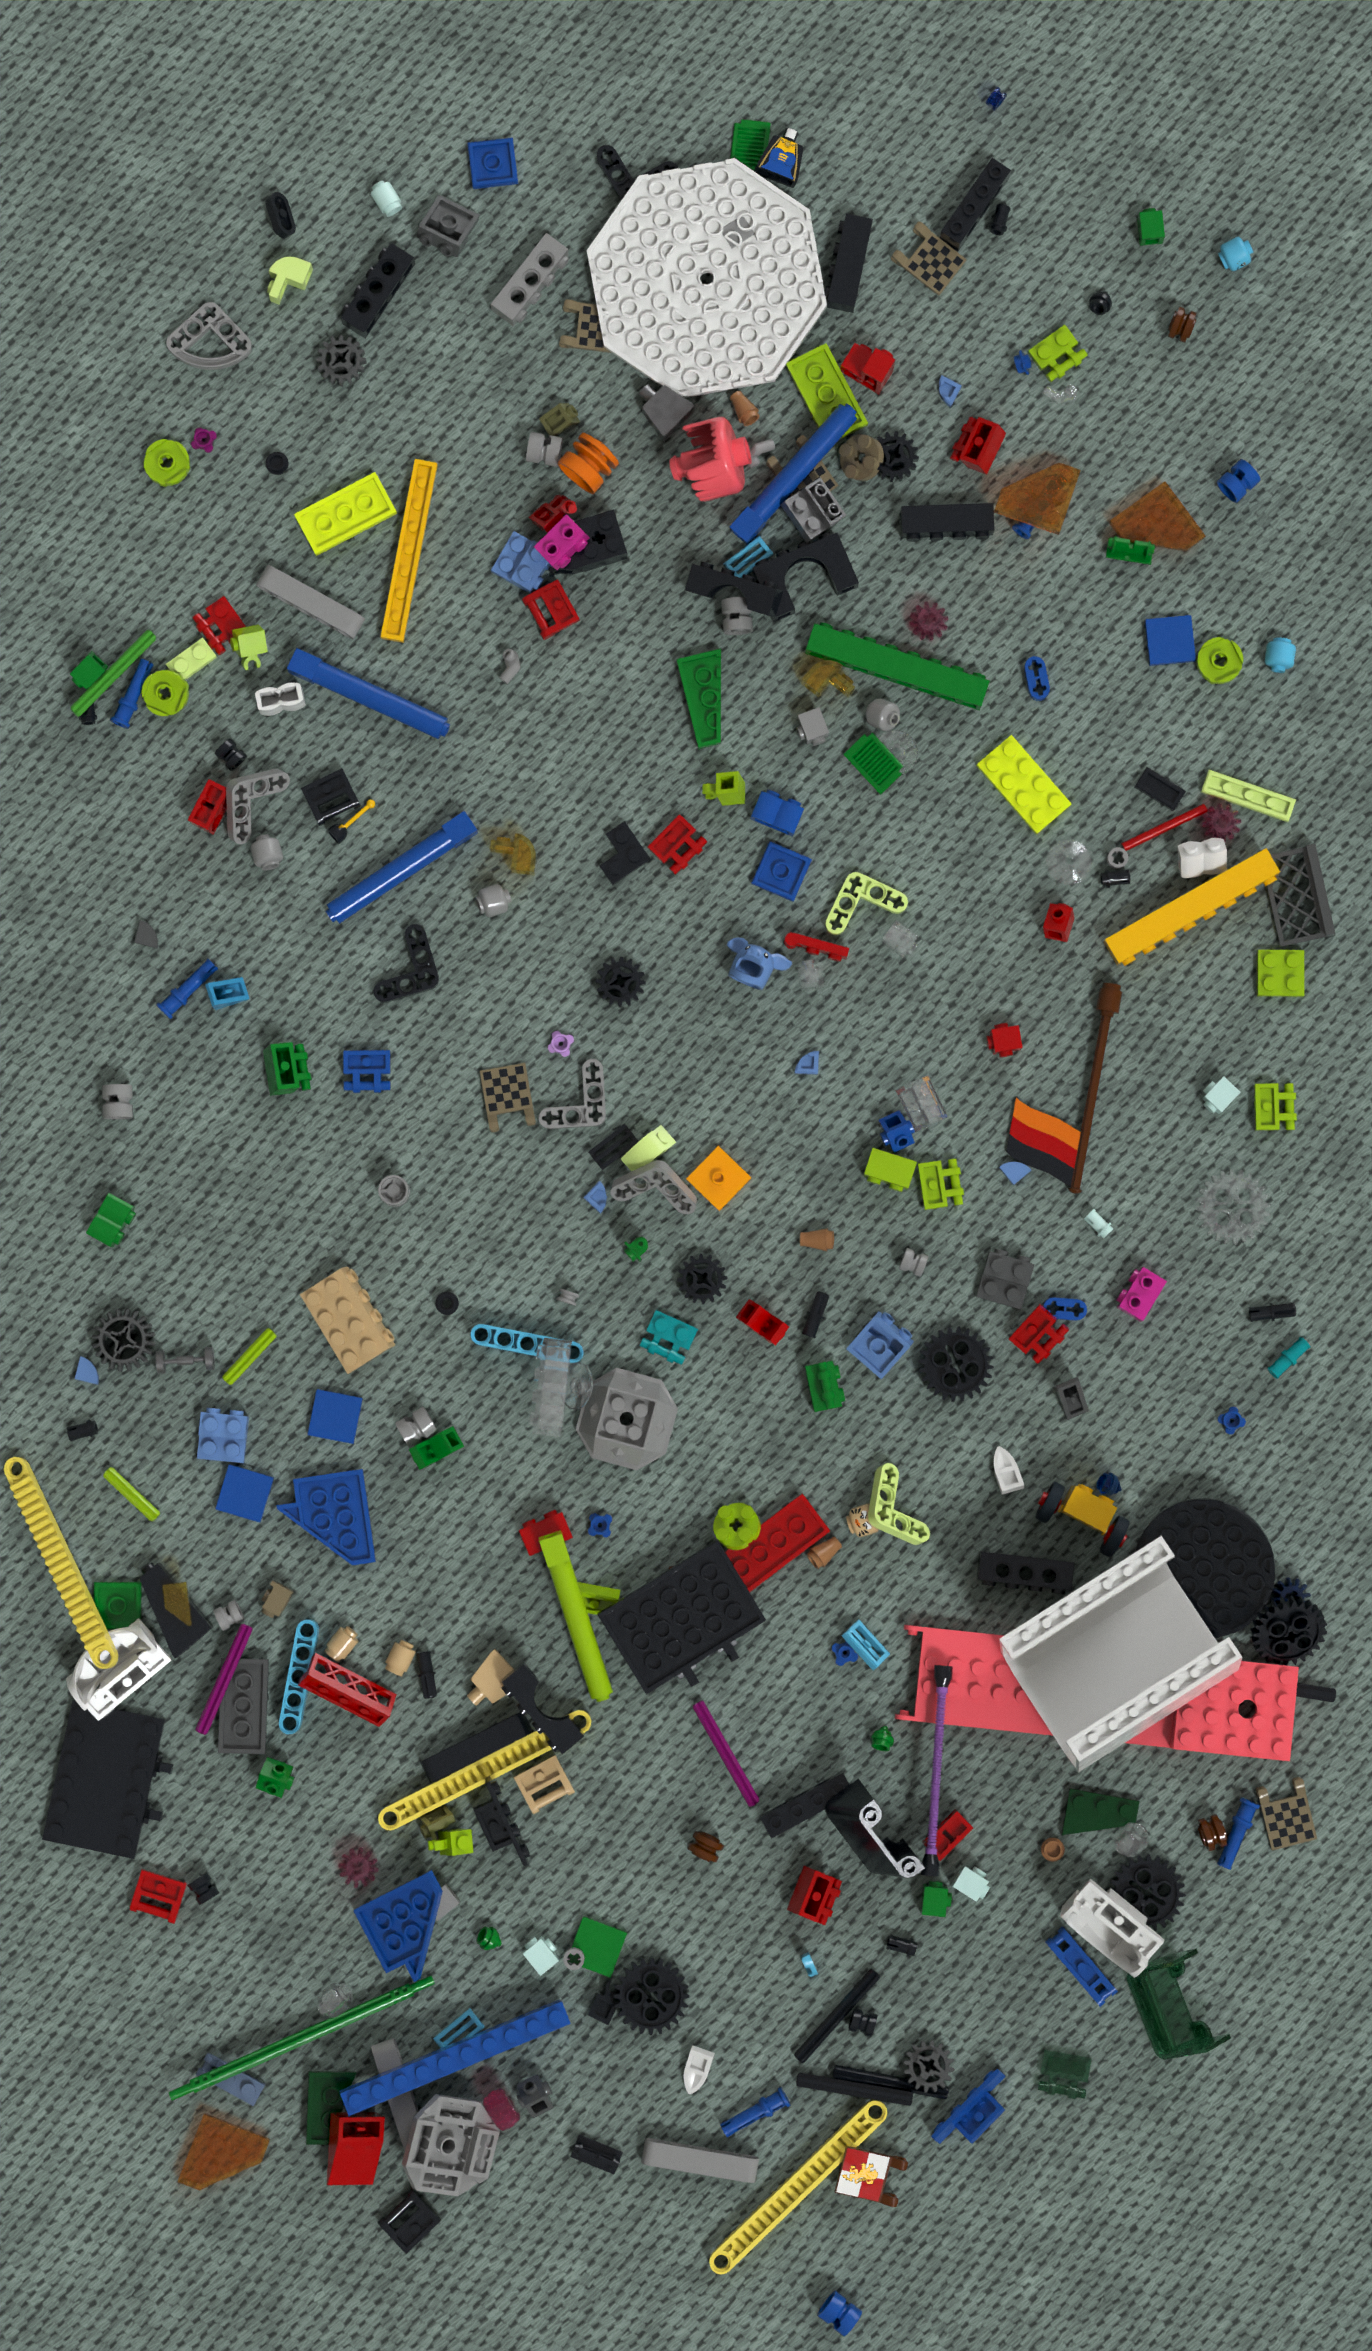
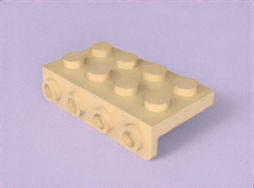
M349 1267L340 1268L300 1294L347 1374L352 1373L395 1346L392 1332L383 1325L381 1314L371 1305L370 1296L359 1285L358 1276L353 1269Z

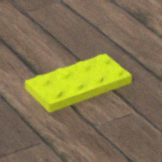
M376 472L295 513L294 516L317 556L396 515L397 511Z
M1012 735L976 765L1036 835L1072 805Z

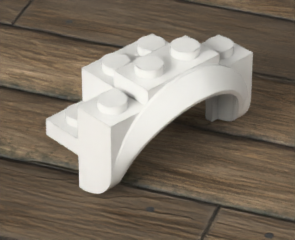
M139 1618L128 1627L108 1632L118 1652V1661L114 1667L109 1669L96 1667L88 1651L85 1650L79 1658L74 1672L66 1678L68 1690L84 1711L88 1709L98 1721L171 1661V1657L155 1641L154 1634ZM104 1650L100 1654V1660L102 1663L107 1664L111 1656L107 1650Z
M1092 1879L1080 1891L1076 1890L1062 1906L1060 1917L1093 1947L1134 1978L1147 1967L1148 1960L1164 1943V1939L1146 1925V1916L1112 1888L1106 1892Z

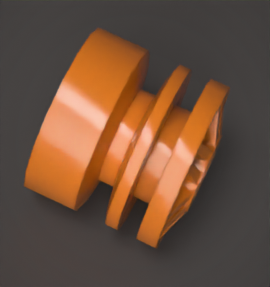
M581 433L578 438L580 442L575 441L573 443V448L578 455L567 451L558 461L557 465L580 488L590 494H595L604 483L599 472L610 476L612 473L610 468L615 469L619 462L602 442L587 433Z

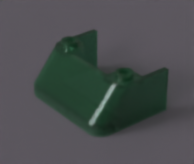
M1197 1948L1172 1953L1148 1962L1147 1967L1135 1978L1129 1973L1127 1974L1128 1985L1153 2050L1163 2060L1206 2053L1231 2039L1230 2034L1213 2037L1209 2026L1205 2022L1200 2020L1192 2021L1176 1978L1185 1973L1184 1961L1197 1954Z

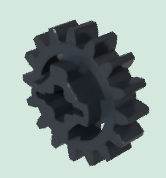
M895 431L894 436H890L886 432L885 439L880 436L877 437L884 453L885 465L883 467L880 463L877 469L879 470L878 473H882V480L888 476L890 477V482H893L894 477H897L901 482L904 474L908 478L911 476L909 469L916 470L917 465L913 462H918L919 456L914 455L918 452V447H911L914 440L906 441L907 434L904 433L902 437H898V431ZM889 443H895L894 445H891V446H887V445H886V444H889ZM904 447L908 451L909 458L903 452ZM898 449L897 458L892 460L891 464H889L890 456L896 453ZM898 467L902 468V469L897 470V471H892V469H894V468H898Z
M620 957L619 962H615L611 958V965L603 963L605 970H598L597 974L601 976V979H596V984L601 985L597 992H604L602 1000L604 1001L609 998L610 1006L614 1002H618L619 1008L622 1007V1002H626L628 1007L631 1006V999L638 1002L637 993H644L640 986L646 985V981L640 980L645 975L644 972H638L640 965L636 964L633 967L632 959L625 963L623 957ZM620 967L629 969L631 973L622 972ZM612 970L613 976L611 980L605 983L606 976ZM618 977H621L622 980H627L622 988L620 985H615ZM636 982V987L630 994L628 989L631 984ZM616 991L621 994V997L613 996L609 992Z
M700 1254L698 1260L690 1256L691 1263L689 1264L684 1261L685 1270H678L683 1275L682 1278L677 1279V1282L683 1283L679 1290H686L685 1298L687 1299L692 1296L693 1303H696L697 1299H701V1303L704 1305L707 1298L714 1302V1295L722 1296L719 1289H726V1285L722 1284V1281L727 1280V1276H722L721 1274L725 1271V1267H718L720 1260L712 1262V1255L704 1259L703 1255ZM697 1264L709 1265L706 1269H697L695 1267ZM715 1271L718 1276L717 1286L712 1282V1274ZM694 1272L700 1275L707 1274L706 1280L711 1287L704 1283L697 1284L698 1278ZM687 1273L693 1276V1283L690 1287H688L686 1281ZM699 1289H707L710 1292L705 1295L696 1294Z

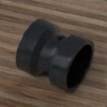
M232 739L226 740L214 753L219 759L225 761V766L230 771L236 769L247 757L242 750L237 749L236 743Z
M208 1873L187 1885L190 1891L197 1895L196 1901L199 1905L219 1894L218 1889L211 1885V1877Z
M854 2008L848 2031L856 2033L860 2030L864 2036L872 2037L878 2015L874 2013H865L863 2015L861 2009Z

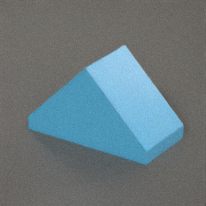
M243 977L205 984L211 1005L215 1010L250 999Z

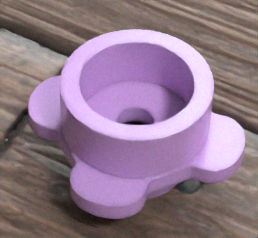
M554 1031L551 1044L548 1045V1050L550 1053L557 1052L563 1057H567L570 1054L569 1048L574 1042V1038L572 1035L566 1036L559 1031Z

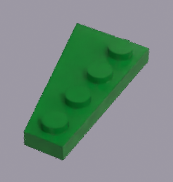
M721 649L676 659L698 749L721 744Z

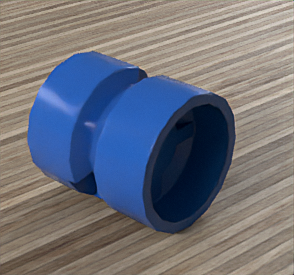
M1240 459L1231 467V473L1226 472L1217 480V485L1229 500L1238 503L1246 495V489L1251 490L1261 479L1257 471L1247 461Z
M833 2291L819 2309L817 2316L827 2324L833 2323V2329L845 2337L858 2322L862 2311L852 2303L847 2304L845 2297L837 2291Z

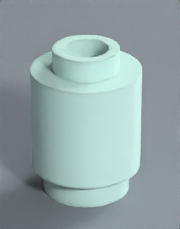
M380 181L372 187L373 191L370 195L380 211L385 213L387 217L393 216L402 209L401 200L390 182L384 183V181Z

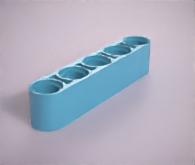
M478 1324L471 1330L472 1341L480 1346L567 1363H577L584 1355L582 1346L573 1341L485 1324ZM480 1328L486 1329L488 1332V1337L485 1341H477L475 1338V1333ZM502 1333H508L511 1337L510 1343L506 1346H502L498 1342V1337ZM526 1337H530L534 1341V1346L530 1350H524L521 1347V1341ZM547 1342H554L557 1346L556 1352L552 1355L544 1352V1345ZM571 1346H576L580 1350V1354L576 1359L567 1357V1349Z
M311 1619L301 1621L296 1628L279 1718V1728L285 1734L297 1732L302 1725L308 1690L298 1686V1683L293 1679V1674L296 1670H301L305 1674L316 1651L319 1626ZM306 1623L311 1624L314 1628V1633L310 1637L302 1633V1626ZM300 1647H306L309 1650L310 1655L308 1659L302 1660L298 1657L297 1651ZM292 1693L298 1694L301 1698L298 1706H292L289 1703V1696ZM287 1717H293L296 1720V1727L292 1730L285 1727L284 1721Z

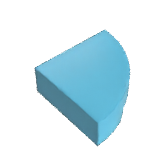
M809 1952L801 1955V1960L808 1976L813 1977L817 1975L818 1972Z

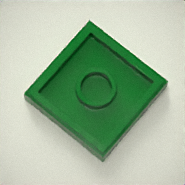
M94 1582V1603L107 1629L128 1627L138 1618L141 1620V1582Z
M583 1916L571 1948H579L584 1953L583 1968L611 1978L627 1932ZM570 1953L568 1956L570 1960H567L570 1963L579 1964L581 1961L578 1960L580 1957L578 1953L575 1955Z

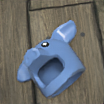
M733 938L727 943L730 950L737 953L729 970V977L752 988L763 990L773 969L783 971L792 965V962L779 953L770 954L766 949L758 945L748 944L744 938Z

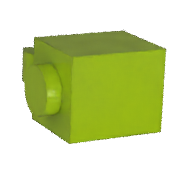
M258 624L232 630L233 638H230L231 648L233 652L235 651L242 658V667L248 670V662L254 660L255 666L260 668L261 662L257 654L268 652L264 629Z
M739 771L716 773V784H703L702 793L705 794L706 799L718 797L722 806L745 804V781Z
M459 1828L438 1831V1839L428 1841V1850H440V1855L446 1856L474 1853L472 1830Z

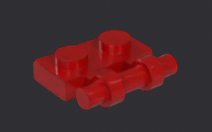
M556 495L549 504L545 502L529 516V519L537 527L548 533L566 513H575L577 507L575 502L568 499L565 495Z
M225 596L206 608L210 617L204 619L198 613L192 618L197 624L196 628L199 633L204 634L209 641L207 644L218 655H222L226 651L222 643L225 641L230 643V638H233L232 630L246 627ZM214 624H216L222 632L218 636H216L210 628Z
M679 814L647 848L663 864L671 858L675 863L669 870L676 875L681 869L684 870L688 866L687 863L695 855H699L703 851L702 847L707 843V840L700 836L694 841L691 836L696 832V829ZM686 843L689 849L680 856L676 851Z
M1039 1304L1012 1333L1009 1340L1025 1354L1033 1348L1036 1353L1032 1359L1039 1364L1044 1358L1047 1359L1051 1350L1057 1343L1060 1344L1065 1339L1064 1336L1069 1331V1328L1064 1324L1058 1329L1053 1328L1052 1325L1057 1321V1318ZM1047 1333L1050 1338L1043 1345L1038 1342Z

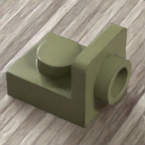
M559 403L539 418L549 436H558L571 425L580 423L577 417V410L569 403Z
M444 1804L420 1816L422 1822L420 1831L425 1840L428 1838L429 1840H437L436 1831L443 1830L456 1822L453 1813Z

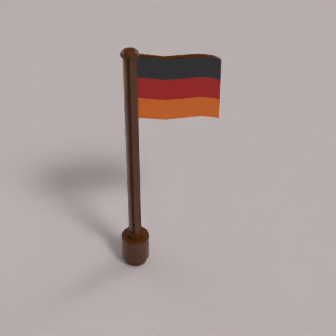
M1103 983L1102 988L1099 989L1096 1010L1100 1011V1016L1102 1017L1081 1132L1058 1118L1032 1109L1018 1098L1015 1100L1006 1152L1019 1162L1057 1178L1071 1187L1068 1190L1074 1194L1082 1192L1080 1186L1110 1020L1114 1014H1119L1122 998L1121 985L1113 983Z

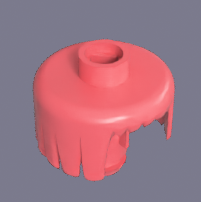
M715 417L683 426L682 430L689 431L687 433L688 437H696L691 440L692 446H703L682 452L681 457L674 455L670 458V469L674 480L682 481L684 477L691 481L700 480L692 483L691 487L693 490L700 491L695 493V496L703 502L741 492L745 485L743 466L752 463L749 445L745 436L736 438L730 422L724 417Z

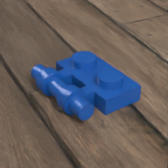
M343 1051V1074L353 1075V1081H344V1091L360 1093L361 1090H374V1093H381L382 1090H391V1081H381V1074H391V1051ZM374 1074V1081L360 1080V1075Z

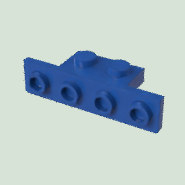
M999 2069L990 2071L984 2077V2082L978 2088L976 2087L968 2093V2099L962 2105H957L945 2122H941L935 2127L934 2134L931 2137L941 2144L957 2128L973 2144L1005 2111L990 2092L1006 2075Z

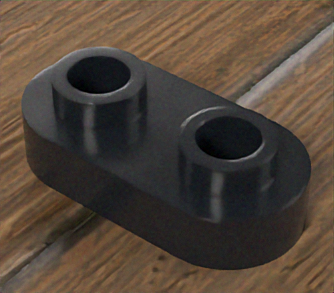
M274 192L266 198V208L275 234L286 239L295 233L296 225L288 200L283 194Z

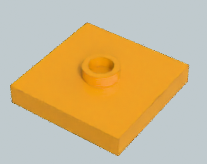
M719 1146L686 1178L718 1211L751 1179Z

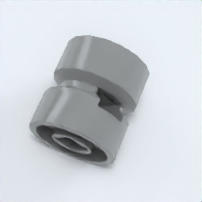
M531 432L526 462L539 464L541 461H544L545 465L558 467L557 463L561 457L563 437L550 435L548 438H545L544 434Z
M731 597L723 599L721 601L722 615L726 616L723 619L724 634L743 635L753 632L752 617L748 616L752 611L747 609L746 598Z
M109 1084L102 1086V1099L106 1101L102 1105L103 1119L133 1118V1105L129 1103V1100L133 1098L132 1085Z
M387 1176L379 1184V1196L388 1206L400 1207L408 1201L410 1187L400 1176Z
M424 1406L412 1412L411 1418L406 1416L395 1422L409 1448L421 1443L422 1437L429 1438L438 1433L434 1422Z

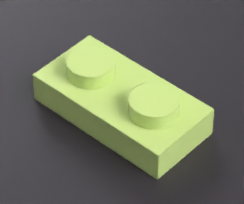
M201 638L166 663V666L169 670L177 672L186 680L216 659L217 656L204 638Z

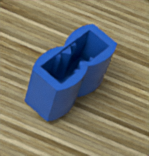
M771 790L761 791L750 819L793 836L804 811V808L800 807L801 803L793 799H788V801L779 798L780 795Z

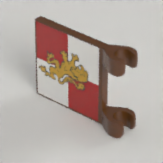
M846 2146L834 2192L882 2203L890 2207H897V2196L883 2191L889 2168L893 2167L905 2171L908 2167V2162L904 2157L890 2156Z

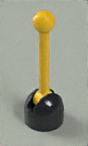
M369 799L366 802V806L344 825L335 824L327 830L329 835L340 844L347 837V828L369 808H374L375 801Z

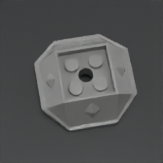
M615 1368L588 1384L576 1431L591 1458L639 1470L666 1454L678 1408L662 1380ZM625 1412L631 1413L634 1417L633 1423L629 1426H625L620 1422V1416Z
M435 2094L413 2117L402 2161V2166L413 2189L422 2192L459 2196L477 2183L480 2184L488 2179L500 2131L492 2122L481 2102Z

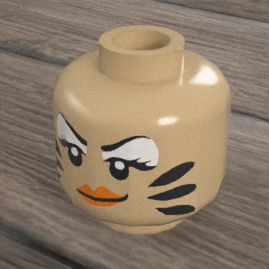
M869 1503L852 1508L849 1516L846 1517L850 1532L852 1534L855 1533L858 1537H864L879 1531L868 1520Z

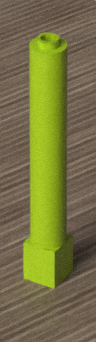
M560 1530L539 1537V1542L590 1698L596 1699L597 1702L610 1698L609 1694L613 1692L562 1532Z

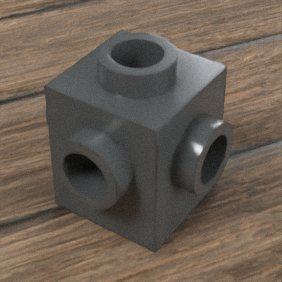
M538 2074L517 2084L520 2093L517 2095L519 2104L522 2109L526 2107L532 2118L554 2108L549 2097L552 2094V2090L548 2082H542Z

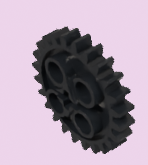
M960 1326L956 1328L955 1333L952 1332L951 1327H947V1334L939 1330V1338L931 1335L930 1338L933 1343L925 1342L924 1345L928 1350H921L919 1352L925 1356L924 1359L918 1360V1363L924 1364V1368L919 1369L918 1372L926 1374L921 1381L928 1380L930 1383L926 1389L934 1387L933 1395L936 1396L941 1392L942 1400H945L950 1395L951 1402L955 1401L956 1396H959L960 1401L963 1402L965 1394L972 1399V1391L978 1394L981 1393L979 1385L987 1387L988 1384L984 1381V1378H992L987 1373L988 1369L994 1368V1366L989 1365L987 1362L993 1359V1356H986V1352L990 1350V1347H982L985 1339L978 1342L976 1340L978 1333H975L972 1337L969 1336V1328L965 1330L964 1334L961 1333ZM963 1342L966 1344L967 1352L965 1355L956 1353L955 1346L957 1343ZM946 1345L950 1346L955 1360L961 1361L962 1364L959 1365V1369L966 1380L965 1383L961 1382L957 1369H951L950 1364L953 1362L945 1348ZM937 1352L945 1354L946 1362L944 1365H938L934 1362V1355ZM969 1363L977 1367V1374L973 1377L968 1376L965 1372V1367ZM948 1373H952L956 1377V1383L952 1387L944 1383V1377Z
M1290 1596L1286 1602L1281 1597L1279 1604L1272 1601V1607L1264 1606L1265 1613L1258 1612L1259 1620L1252 1621L1254 1627L1250 1628L1253 1636L1250 1638L1253 1646L1260 1657H1265L1268 1663L1273 1660L1275 1664L1283 1661L1284 1665H1288L1289 1661L1292 1660L1293 1664L1296 1665L1299 1658L1302 1661H1306L1305 1655L1314 1656L1312 1649L1320 1650L1318 1642H1324L1325 1640L1322 1635L1327 1634L1325 1629L1327 1623L1322 1611L1319 1610L1316 1604L1312 1605L1309 1599L1304 1602L1301 1596L1297 1601L1294 1600L1293 1596Z
M1147 1853L1145 1860H1142L1141 1856L1137 1854L1136 1862L1129 1857L1128 1866L1120 1863L1123 1869L1122 1872L1114 1871L1118 1878L1110 1879V1882L1115 1885V1888L1112 1889L1123 1898L1127 1891H1135L1137 1897L1129 1903L1147 1917L1146 1925H1152L1154 1931H1157V1924L1159 1923L1165 1928L1166 1919L1174 1922L1171 1916L1172 1913L1180 1915L1176 1907L1184 1906V1903L1179 1898L1185 1897L1186 1894L1179 1891V1889L1185 1887V1884L1177 1882L1182 1877L1181 1874L1173 1875L1176 1867L1171 1866L1167 1868L1169 1861L1166 1859L1160 1863L1159 1855L1155 1857L1154 1861L1151 1860L1149 1853ZM1142 1870H1146L1150 1874L1149 1879L1145 1882H1140L1137 1879L1138 1873ZM1133 1880L1145 1890H1148L1150 1887L1152 1894L1165 1901V1904L1161 1905L1148 1895L1143 1898L1144 1894L1142 1891L1129 1884V1881ZM1162 1883L1169 1885V1892L1165 1895L1158 1894L1157 1892L1158 1886ZM1149 1903L1156 1904L1157 1906L1156 1912L1152 1915L1144 1912L1145 1906Z
M652 1956L649 1957L648 1963L643 1958H640V1965L638 1966L632 1961L631 1970L623 1968L626 1973L625 1977L617 1976L622 1981L621 1984H614L619 1993H614L612 1996L619 1999V2001L614 2003L613 2006L621 2008L617 2016L625 2015L622 2022L628 2024L631 2021V2030L639 2026L640 2034H643L645 2028L649 2035L653 2034L654 2029L659 2034H662L663 2026L671 2030L669 2023L672 2021L678 2024L676 2016L684 2017V2013L680 2011L681 2007H688L683 2002V1999L690 1997V1995L683 1993V1990L687 1989L688 1985L681 1984L685 1977L683 1975L676 1976L679 1972L677 1967L670 1970L671 1962L668 1961L663 1966L662 1958H659L657 1963H654ZM649 1973H655L657 1976L656 1982L652 1985H647L645 1981ZM637 1980L650 1992H655L654 1996L666 2008L665 2011H662L651 1999H648L647 1994L636 1984ZM632 1990H639L640 1998L635 2002L629 2001V1993ZM672 1990L673 1998L668 2002H664L662 2000L663 1992ZM655 2007L656 2015L651 2019L646 2018V2009Z

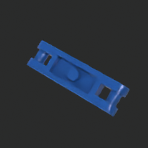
M1062 1926L1058 1930L1059 1933L1052 1939L1048 1938L1045 1943L1101 2007L1105 2003L1104 2000L1110 1995H1115L1118 1991ZM1065 1940L1069 1946L1062 1951L1058 1945ZM1102 1983L1105 1988L1097 1993L1094 1988Z

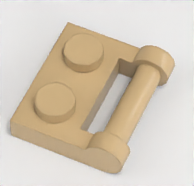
M556 1755L514 1777L533 1815L540 1812V1808L564 1795L575 1793ZM561 1780L563 1786L537 1800L533 1799L532 1794Z

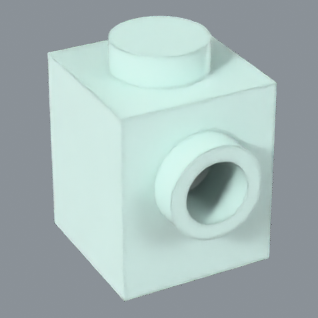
M1223 1076L1216 1084L1212 1081L1203 1090L1206 1093L1202 1098L1205 1101L1203 1105L1211 1113L1217 1112L1220 1114L1239 1095L1240 1091Z
M964 1864L951 1883L952 1887L976 1902L979 1897L983 1899L990 1888L987 1886L989 1881L984 1878L986 1876L985 1872L975 1866L972 1870Z
M541 1936L537 1940L536 1937H533L524 1945L526 1949L523 1951V1955L540 1976L559 1961V1957L554 1952L557 1948L549 1938L544 1940Z

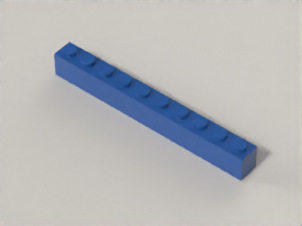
M559 1999L349 2086L339 2092L348 2116H351L571 2023L563 2002Z

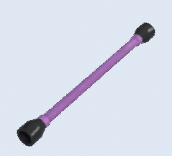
M934 1665L933 1677L938 1695V1702L936 1704L938 1705H936L937 1717L935 1719L937 1720H935L934 1763H932L933 1775L931 1776L933 1778H931L932 1787L930 1791L929 1836L927 1837L928 1842L927 1848H925V1855L921 1862L925 1869L920 1872V1875L939 1876L940 1869L937 1848L935 1846L937 1840L935 1839H937L938 1796H940L939 1784L941 1783L939 1778H941L940 1769L942 1768L943 1752L941 1750H943L942 1738H944L942 1736L944 1735L943 1723L945 1722L943 1721L945 1720L944 1708L946 1707V1693H948V1687L952 1680L953 1666Z

